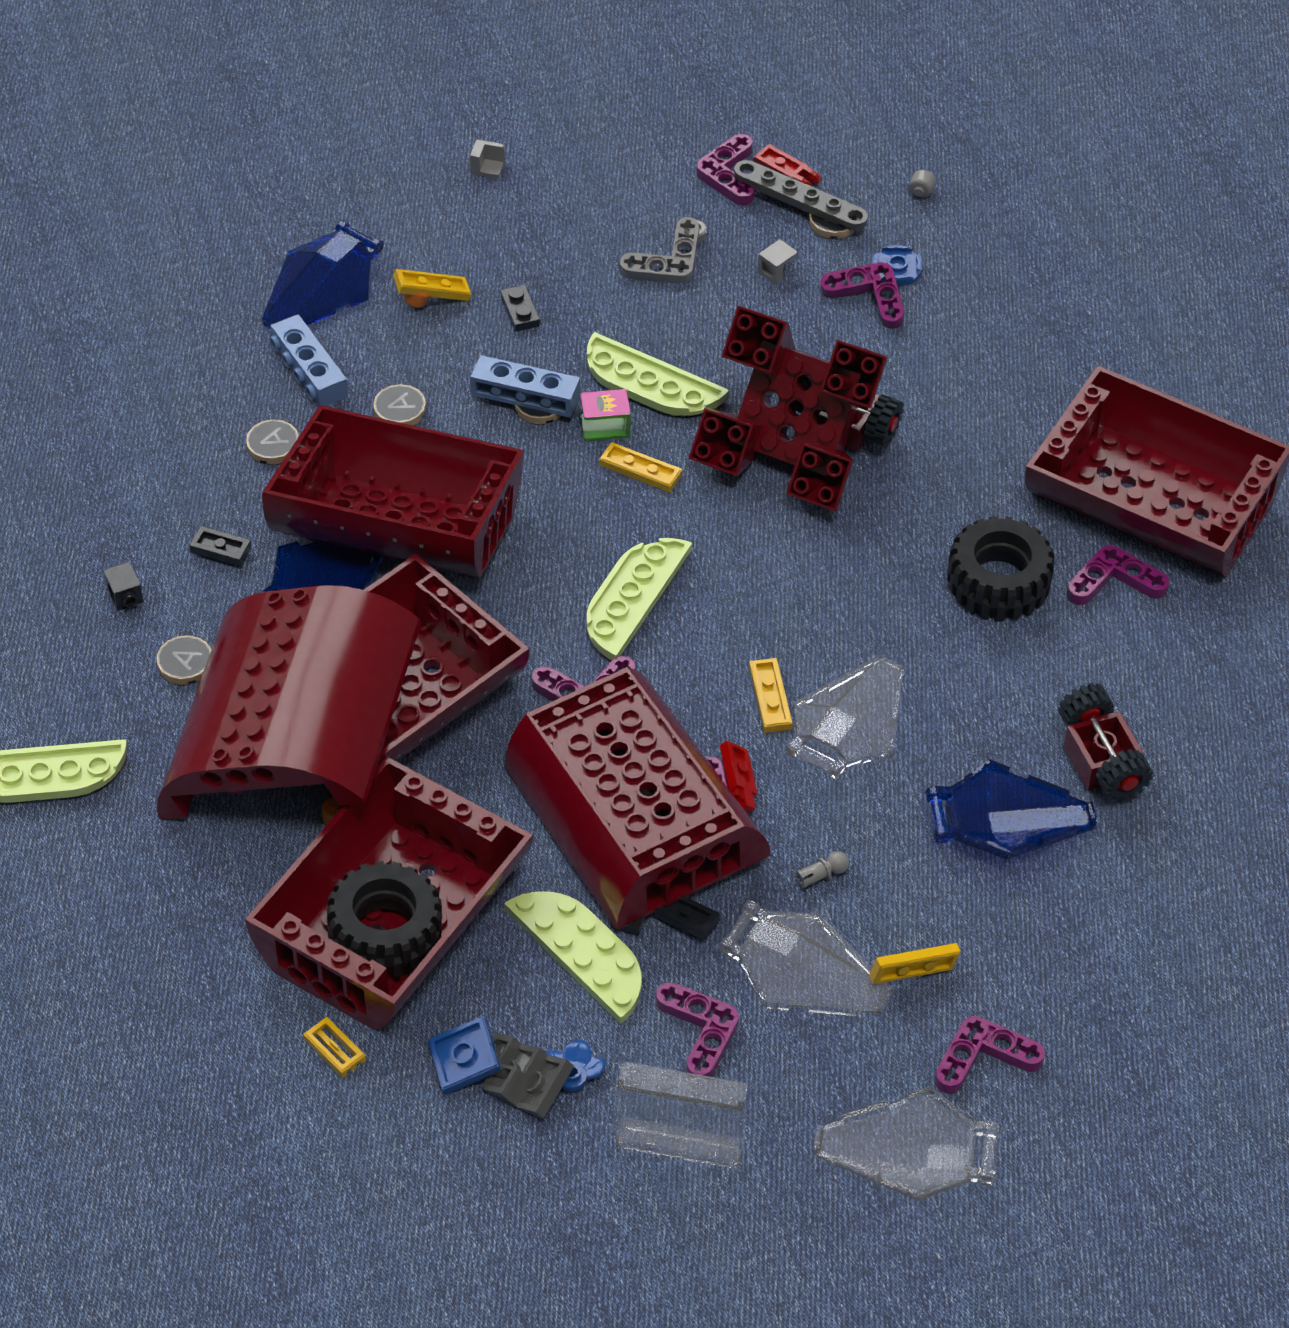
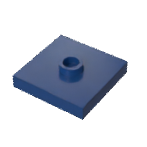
M480 1016L428 1039L441 1088L446 1095L502 1071L488 1022L484 1016Z

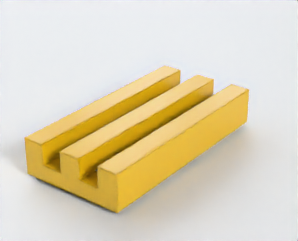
M328 1017L303 1034L304 1040L342 1079L347 1076V1071L355 1070L359 1062L363 1064L366 1061V1055ZM326 1028L354 1057L350 1059L322 1029ZM314 1035H316L344 1064L342 1065Z

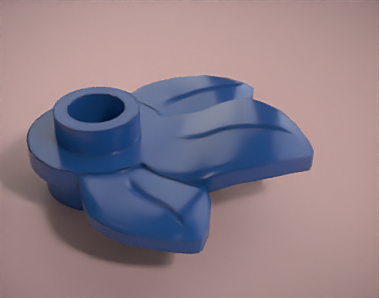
M581 1039L570 1042L565 1047L564 1052L548 1050L546 1053L551 1056L567 1059L574 1065L562 1086V1089L568 1093L580 1091L587 1080L599 1077L606 1065V1059L591 1057L589 1044Z

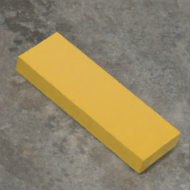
M396 269L393 274L398 292L402 294L414 295L421 292L429 294V297L469 301L472 295L466 277Z
M613 442L609 444L599 459V466L671 493L682 476L681 468Z
M777 658L749 661V670L764 733L792 730L793 723Z
M957 943L877 957L869 977L872 984H879L953 970L961 950Z

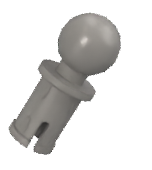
M841 851L832 852L828 856L827 861L823 858H818L817 863L795 872L796 879L808 875L807 878L798 881V884L801 888H806L822 879L829 880L831 872L834 874L844 873L848 869L849 858Z

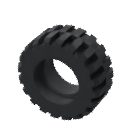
M991 516L989 520H984L983 518L976 520L974 525L969 524L964 527L962 532L956 535L951 545L947 572L949 589L954 596L956 595L955 599L962 606L967 605L966 609L973 614L978 612L983 618L989 619L990 616L996 617V620H1005V618L1011 617V620L1020 618L1021 614L1026 616L1034 612L1035 608H1039L1049 595L1055 565L1053 548L1050 546L1048 539L1044 535L1041 536L1040 530L1034 526L1032 528L1029 527L1028 523L1023 520L1018 522L1013 520V517L1005 516V519ZM1000 561L1012 564L1021 571L1011 575H1000L989 572L981 565L987 562Z
M378 861L372 866H368V863L358 867V871L354 872L351 870L345 874L344 881L341 879L337 881L333 887V892L329 894L327 901L328 938L368 961L374 960L386 967L387 975H393V978L402 976L403 972L407 970L409 973L413 972L441 938L442 901L439 898V892L425 874L418 875V870L409 865L405 868L402 867V863L393 861L392 864H384V861ZM379 909L396 910L410 919L404 925L390 930L373 929L359 921L365 914Z

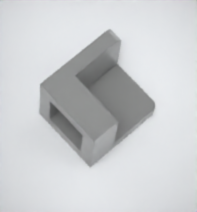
M476 139L470 154L471 174L500 178L506 163L505 145Z
M779 239L759 253L758 272L775 285L783 280L784 265L797 256V251Z

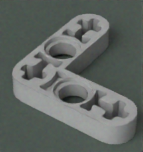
M691 217L681 218L677 222L672 256L643 253L624 254L620 259L622 275L631 279L686 283L691 280L699 237V223ZM688 227L691 228L689 238L685 237V230ZM682 246H687L691 248V251L683 254L678 249ZM630 263H634L633 268L628 267ZM654 264H659L663 266V269L655 272L650 267ZM680 268H685L683 273L678 272Z

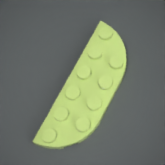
M596 332L592 334L588 342V367L593 377L601 385L610 390L626 389L628 398L658 411L670 414L671 416L697 415L703 413L704 408L716 409L729 397V390Z
M659 538V542L644 545L642 542L622 555L592 598L587 610V632L591 642L601 654L610 660L622 655L692 551L691 542L674 538Z
M127 740L0 750V802L34 801L90 794L110 782L121 770L127 755Z
M548 891L521 894L504 903V910L620 1024L632 1014L638 1004L641 992V970L639 963L632 951L586 906L567 895Z

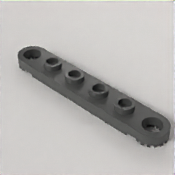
M743 160L735 165L734 178L738 182L740 181L741 184H748L759 192L836 225H843L846 229H853V231L857 229L860 231V229L863 230L866 227L868 214L863 208L753 161ZM744 169H746V171L747 169H749L751 173L745 174L742 173V171H744ZM857 216L860 220H851L850 217Z

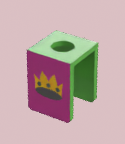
M626 389L581 393L583 409L581 423L584 441L630 438L631 413Z

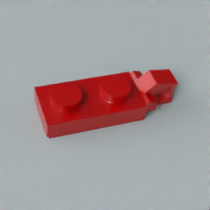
M726 740L720 745L728 788L748 814L756 809L754 797L758 794L749 752L747 749Z

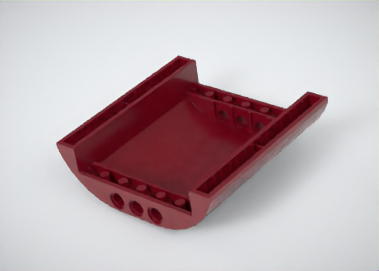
M327 585L267 591L253 594L234 603L226 611L221 621L158 796L157 813L161 820L186 818L194 794L325 784L339 806L365 804L422 623L420 619L406 608L381 595L346 586Z

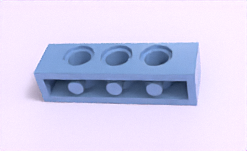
M299 314L271 325L272 336L269 337L273 350L279 351L284 365L292 369L298 384H303L310 400H314L318 406H327L348 397L346 377Z
M480 355L470 376L471 395L570 418L581 396L580 377Z

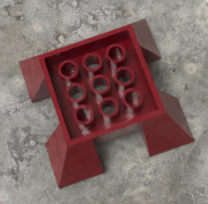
M738 305L721 357L752 367L753 372L739 414L704 408L688 459L735 476H739L759 453L794 464L795 468L786 494L837 512L854 461L844 452V448L858 406L861 405L869 409L872 407L888 356L837 339L830 361L795 349L789 322ZM806 376H809L812 381V385L808 390L803 386ZM774 393L779 397V402L775 407L771 404V396ZM798 401L803 405V412L800 415L795 412V405ZM822 410H825L828 414V420L825 424L821 423L819 419V414ZM790 426L795 431L793 440H789L787 437V430Z

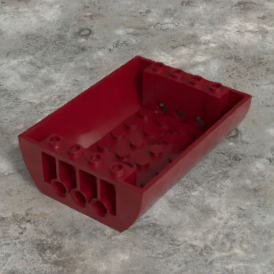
M1097 366L1026 465L1025 484L1028 491L1227 577L1273 505L1288 466L1289 445L1101 366ZM1099 473H1105V474H1108L1109 476L1103 478V477H1100L1098 474H1099ZM1128 483L1134 487L1125 488L1122 484ZM1177 504L1182 508L1174 509L1170 505ZM1195 515H1203L1206 518L1200 520L1197 519Z
M626 667L526 713L513 732L506 751V770L609 920L612 921L616 930L625 927L628 923L635 922L643 916L645 917L656 912V909L661 906L666 907L678 901L681 897H687L771 856L769 844L763 834L649 680L635 669ZM617 749L627 752L622 756L612 754ZM646 789L653 790L656 792L652 796H644L641 794V792ZM662 809L671 812L664 817L655 814Z
M386 757L376 768L366 803L344 805L245 918L246 927L256 949L276 975L367 1027L378 1029L391 1021L527 855L532 845L533 834L397 761ZM378 861H384V864H392L393 861L402 863V867L407 868L409 865L417 869L418 875L427 869L436 872L433 876H428V878L431 880V884L436 886L439 898L442 901V935L435 946L411 973L407 970L403 972L402 976L393 978V975H387L386 967L374 960L368 961L328 938L327 901L329 894L333 892V887L340 879L344 881L345 874L351 870L356 872L359 866L367 863L368 866H372ZM391 909L374 910L359 919L364 925L378 930L395 929L410 920L403 913Z

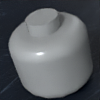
M918 170L912 175L909 182V190L916 197L926 198L932 193L936 179L931 172Z

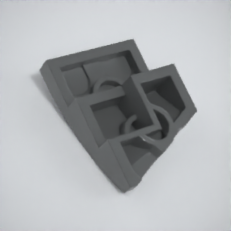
M496 1033L493 1041L497 1044L496 1052L502 1071L486 1077L483 1090L517 1109L544 1119L574 1065L567 1059L546 1054L541 1048L521 1044L512 1036Z

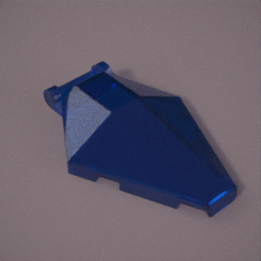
M341 220L331 233L288 251L262 316L264 326L271 329L272 324L299 314L306 325H310L336 314V309L347 304L353 307L369 300L371 263L382 251L384 242L378 238L372 239L351 228L349 223Z
M298 541L278 546L272 583L260 593L327 585L346 586L364 590L372 582L384 556L363 553L358 550L337 547L319 541L300 546Z
M991 759L950 787L932 786L925 790L926 800L931 805L935 825L933 830L935 842L958 841L1006 860L1093 830L1097 824L1092 801L1087 803L1069 796L1070 790L1032 775L1023 778L1009 772V766ZM942 800H946L945 813H946V818H947L948 826L946 825L944 810H943V806H942Z

